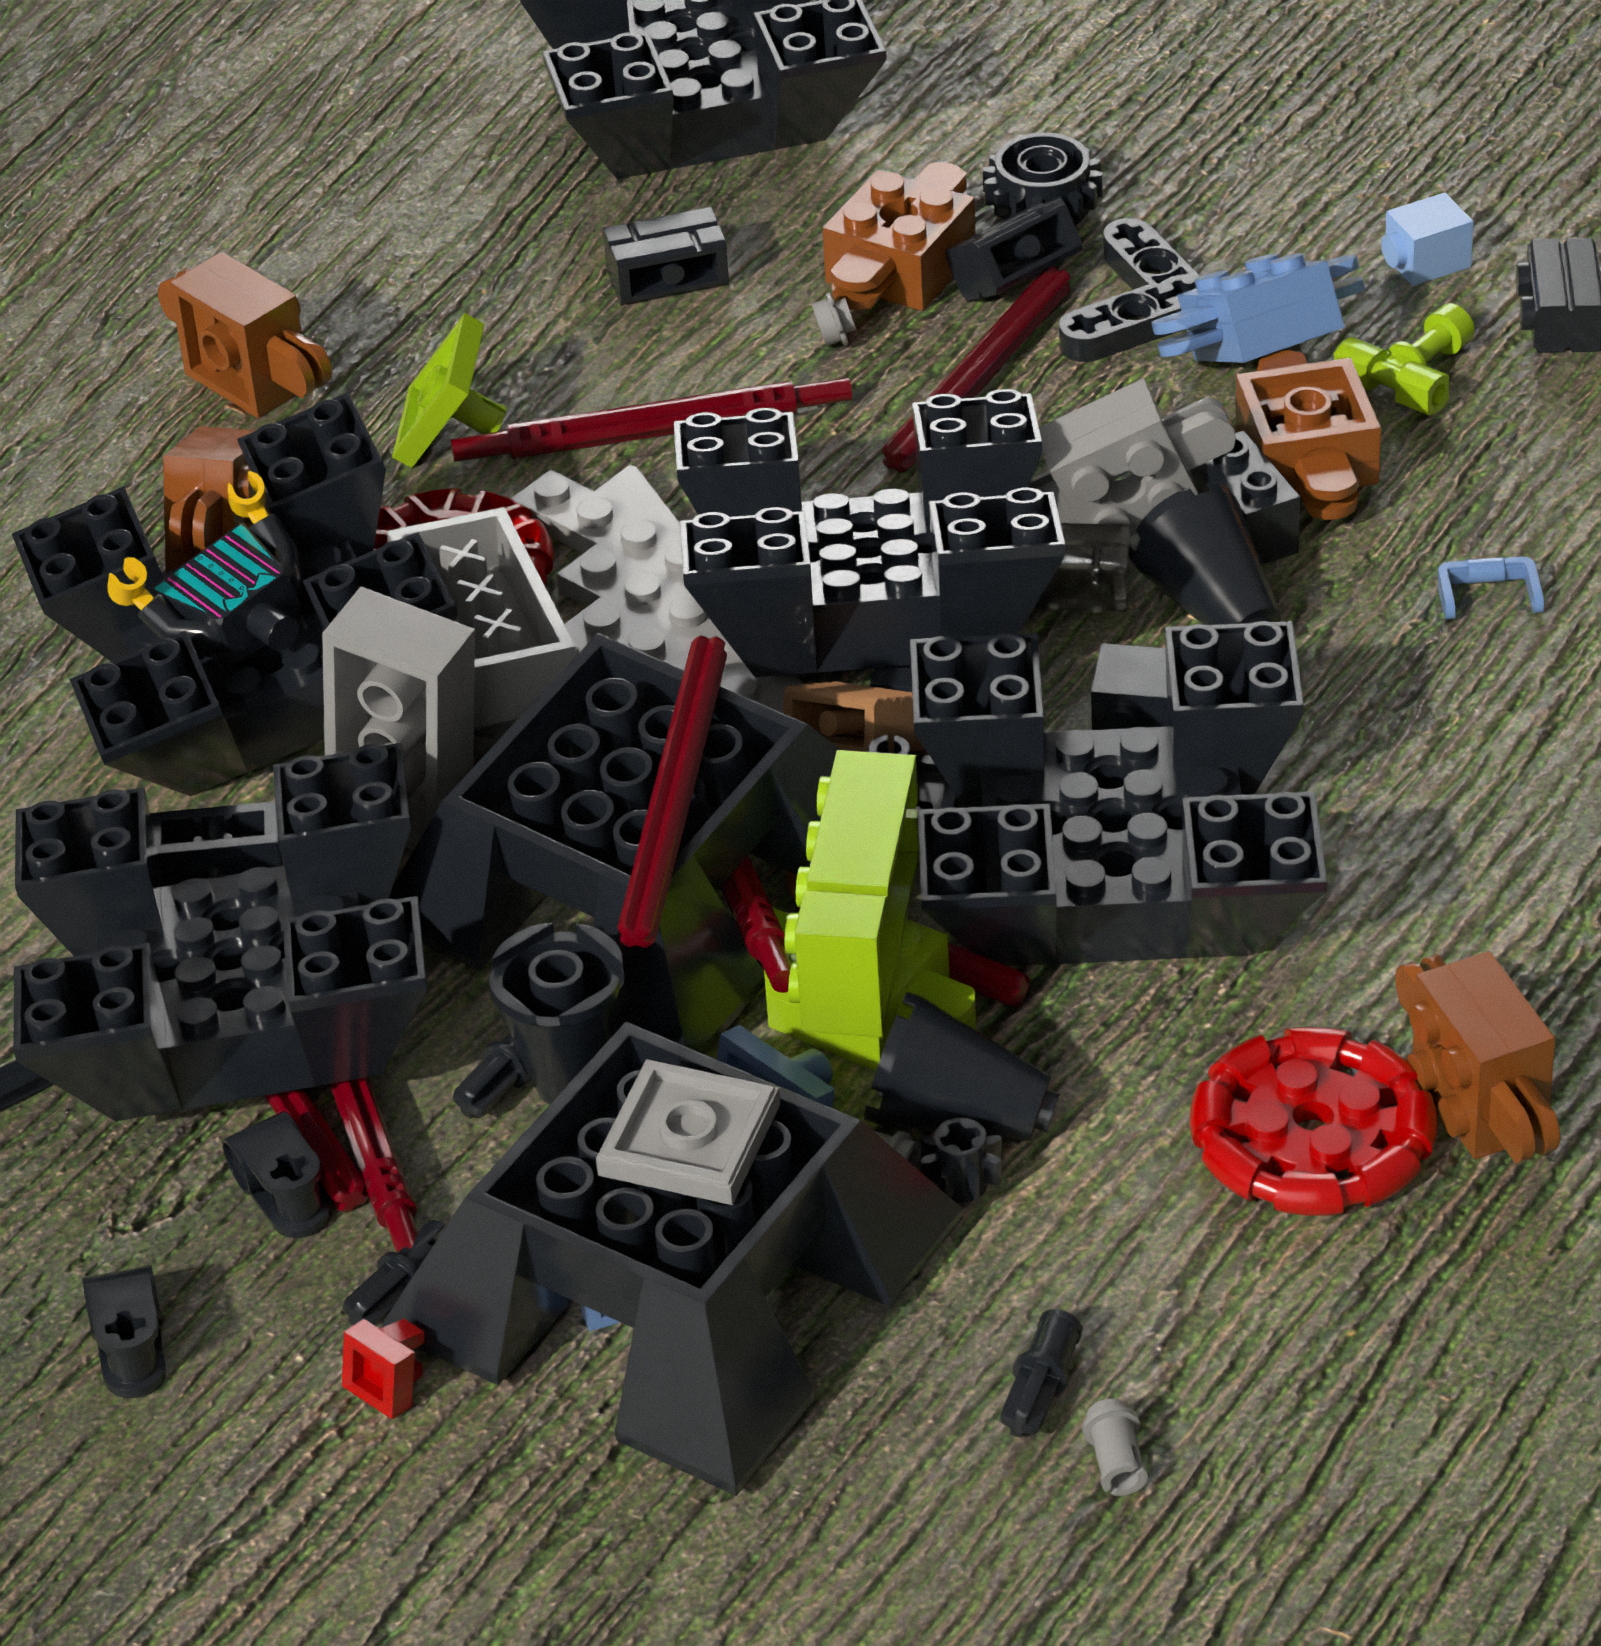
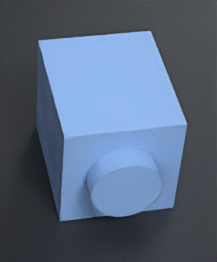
M1446 193L1386 211V232L1381 240L1384 259L1390 267L1396 268L1412 286L1470 268L1474 221Z

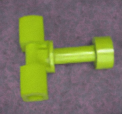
M1446 303L1426 318L1424 322L1425 334L1412 345L1407 342H1397L1387 351L1356 337H1349L1334 352V360L1351 357L1365 390H1373L1382 384L1395 390V402L1424 414L1434 415L1444 407L1449 399V375L1428 367L1426 362L1438 352L1447 355L1457 353L1473 339L1475 327L1471 317L1463 308L1456 304Z

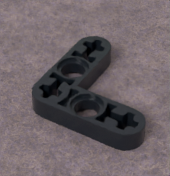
M1124 218L1115 220L1105 227L1103 234L1104 259L1132 290L1073 310L1060 319L1059 349L1066 358L1076 362L1096 361L1177 333L1155 335L1151 323L1156 319L1180 312L1181 308L1177 295L1196 289L1195 279L1200 276L1145 221L1135 218ZM1149 271H1164V272H1166V273H1162V274H1149V273H1145V272H1149ZM1137 316L1144 317L1145 319L1126 320L1123 318Z

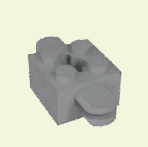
M1142 378L1040 426L1042 451L1049 471L1032 478L1027 488H1035L1042 492H1054L1061 528L1064 529L1078 523L1095 554L1136 535L1137 532L1135 530L1142 519L1155 506L1174 493L1190 487L1195 495L1199 494L1190 470L1230 452L1234 448L1236 440L1234 428L1229 421L1225 407L1218 400L1211 397H1205L1167 416H1163L1145 379ZM1130 471L1133 473L1123 480H1114V478L1124 476Z

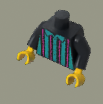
M252 471L248 472V479L256 495L249 499H242L235 494L234 488L228 483V500L231 510L241 517H250L254 525L248 528L242 522L152 587L150 590L153 596L145 588L147 577L145 566L141 561L131 557L124 559L123 570L127 577L135 583L130 585L123 584L114 574L109 573L107 585L109 596L115 603L124 606L135 604L141 610L137 616L159 639H165L187 630L197 655H215L233 664L245 661L265 645L276 651H284L289 648L298 637L299 625L297 621L300 620L303 613L296 595L303 586L299 551L277 514L269 515L264 507L266 501L265 485L262 478Z

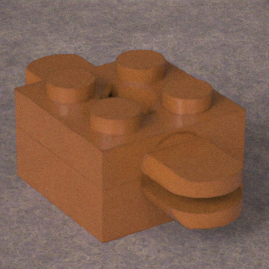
M938 162L928 164L914 180L902 177L897 173L876 170L822 228L825 281L831 284L834 302L845 298L850 310H868L879 298L920 311H924L954 277L946 260L945 250L976 235L974 197L967 195L966 172L961 167L951 163Z
M220 252L193 269L185 268L177 273L176 277L168 278L160 283L158 298L165 315L177 325L185 374L258 419L296 395L300 398L306 397L313 392L314 388L322 387L332 378V366L324 348L302 335L299 318L301 309L296 295L288 288L281 287L257 273L250 266L244 265L225 253Z
M1279 350L1260 358L1257 371L1236 374V433L1244 431L1297 494L1301 496L1305 508L1312 517L1336 520L1353 513L1359 500L1357 488L1379 484L1381 427L1351 357L1309 363L1301 352Z
M199 426L163 455L165 572L191 560L241 522L248 528L254 525L250 517H241L231 510L228 500V483L234 488L235 494L242 499H249L256 495L248 479V472L250 470L237 441L238 438L256 430Z
M1487 951L1447 965L1439 954L1424 957L1420 965L1415 962L1400 965L1395 974L1396 990L1399 1002L1409 1015L1413 1029V1053L1408 1055L1407 1061L1418 1073L1417 1083L1421 1090L1428 1091L1433 1096L1434 1103L1439 1109V1115L1447 1133L1451 1137L1458 1136L1474 1160L1506 1150L1512 1160L1518 1164L1531 1159L1534 1156V1152L1544 1155L1558 1149L1560 1129L1557 1116L1550 1106L1555 1037L1493 954Z

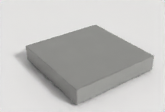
M646 1059L596 1157L598 1176L733 1205L779 1109V1087Z

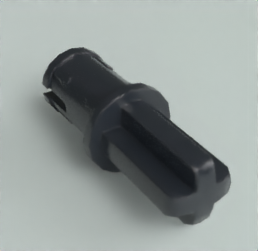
M510 1034L501 1042L489 1044L483 1052V1061L455 1089L453 1101L461 1108V1113L471 1119L475 1116H485L513 1086L520 1088L527 1083L530 1076Z
M437 1220L428 1221L421 1228V1231L417 1233L412 1248L408 1249L406 1246L398 1252H386L378 1260V1270L344 1300L343 1310L349 1316V1323L352 1326L365 1319L377 1327L386 1318L435 1244L434 1237L443 1230L445 1224Z
M1049 1309L1043 1312L1039 1318L1037 1330L1028 1350L1018 1355L1013 1364L1015 1380L1000 1412V1421L1011 1428L1010 1434L1015 1437L1022 1438L1024 1434H1037L1043 1425L1054 1396L1062 1393L1068 1384L1069 1373L1066 1368L1074 1347L1081 1338L1083 1327L1074 1315L1066 1311Z

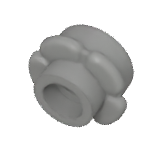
M827 292L826 299L811 304L826 347L841 341L846 346L849 343L846 334L856 330L845 298L834 302L832 293Z

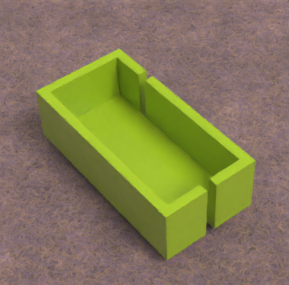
M837 750L831 777H820L817 792L818 816H821V820L810 821L807 832L806 854L807 860L811 861L810 867H799L796 880V905L800 907L799 913L788 914L785 927L786 954H796V962L792 963L789 975V1002L800 1003L801 1029L803 1032L883 1037L919 864L917 813L919 809H916L918 802L916 755Z

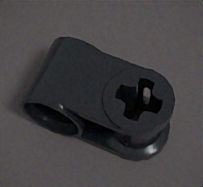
M282 1111L222 1139L224 1156L236 1182L245 1194L252 1197L272 1224L274 1230L290 1238H303L317 1233L326 1226L330 1220L332 1210L327 1195L318 1185L322 1172L318 1155L304 1140L296 1123L287 1112Z
M152 1265L82 1278L92 1338L98 1344L102 1375L107 1389L114 1395L124 1398H139L151 1394L162 1385L166 1379L167 1372L159 1328L163 1327Z

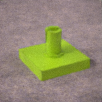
M464 313L408 388L392 458L412 468L451 417L482 434L494 433L499 430L504 421L507 407L470 388L484 329L483 322Z

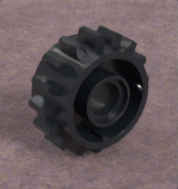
M1031 133L1016 137L1005 143L996 155L989 157V167H983L985 204L994 205V214L1005 220L1030 206L1041 203L1045 204L1046 202L1061 198L1066 204L1075 225L1087 215L1089 210L1097 208V198L1103 195L1101 162L1099 159H1091L1090 149L1085 148L1079 141L1066 135Z

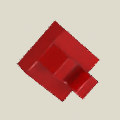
M363 1319L345 1330L343 1337L342 1387L392 1420L410 1409L413 1402V1383L422 1376L423 1364L414 1359L415 1352L412 1350L424 1343V1331L406 1319L399 1320L380 1329Z

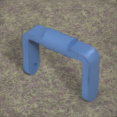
M1497 557L1441 564L1438 568L1437 587L1445 620L1455 619V601L1451 584L1500 582L1515 579L1525 580L1533 613H1543L1544 599L1535 562L1528 557Z

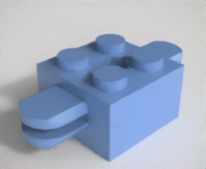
M1277 253L1246 261V271L1229 275L1228 271L1225 270L1195 279L1196 289L1177 295L1181 311L1156 319L1151 323L1155 335L1187 330L1184 334L1158 343L1160 356L1170 357L1192 351L1195 361L1245 363L1345 328L1338 300L1364 291L1366 289L1363 277H1353L1335 282L1332 279L1357 270L1360 267L1357 255L1337 257L1328 261H1305L1303 253L1281 258L1278 257Z

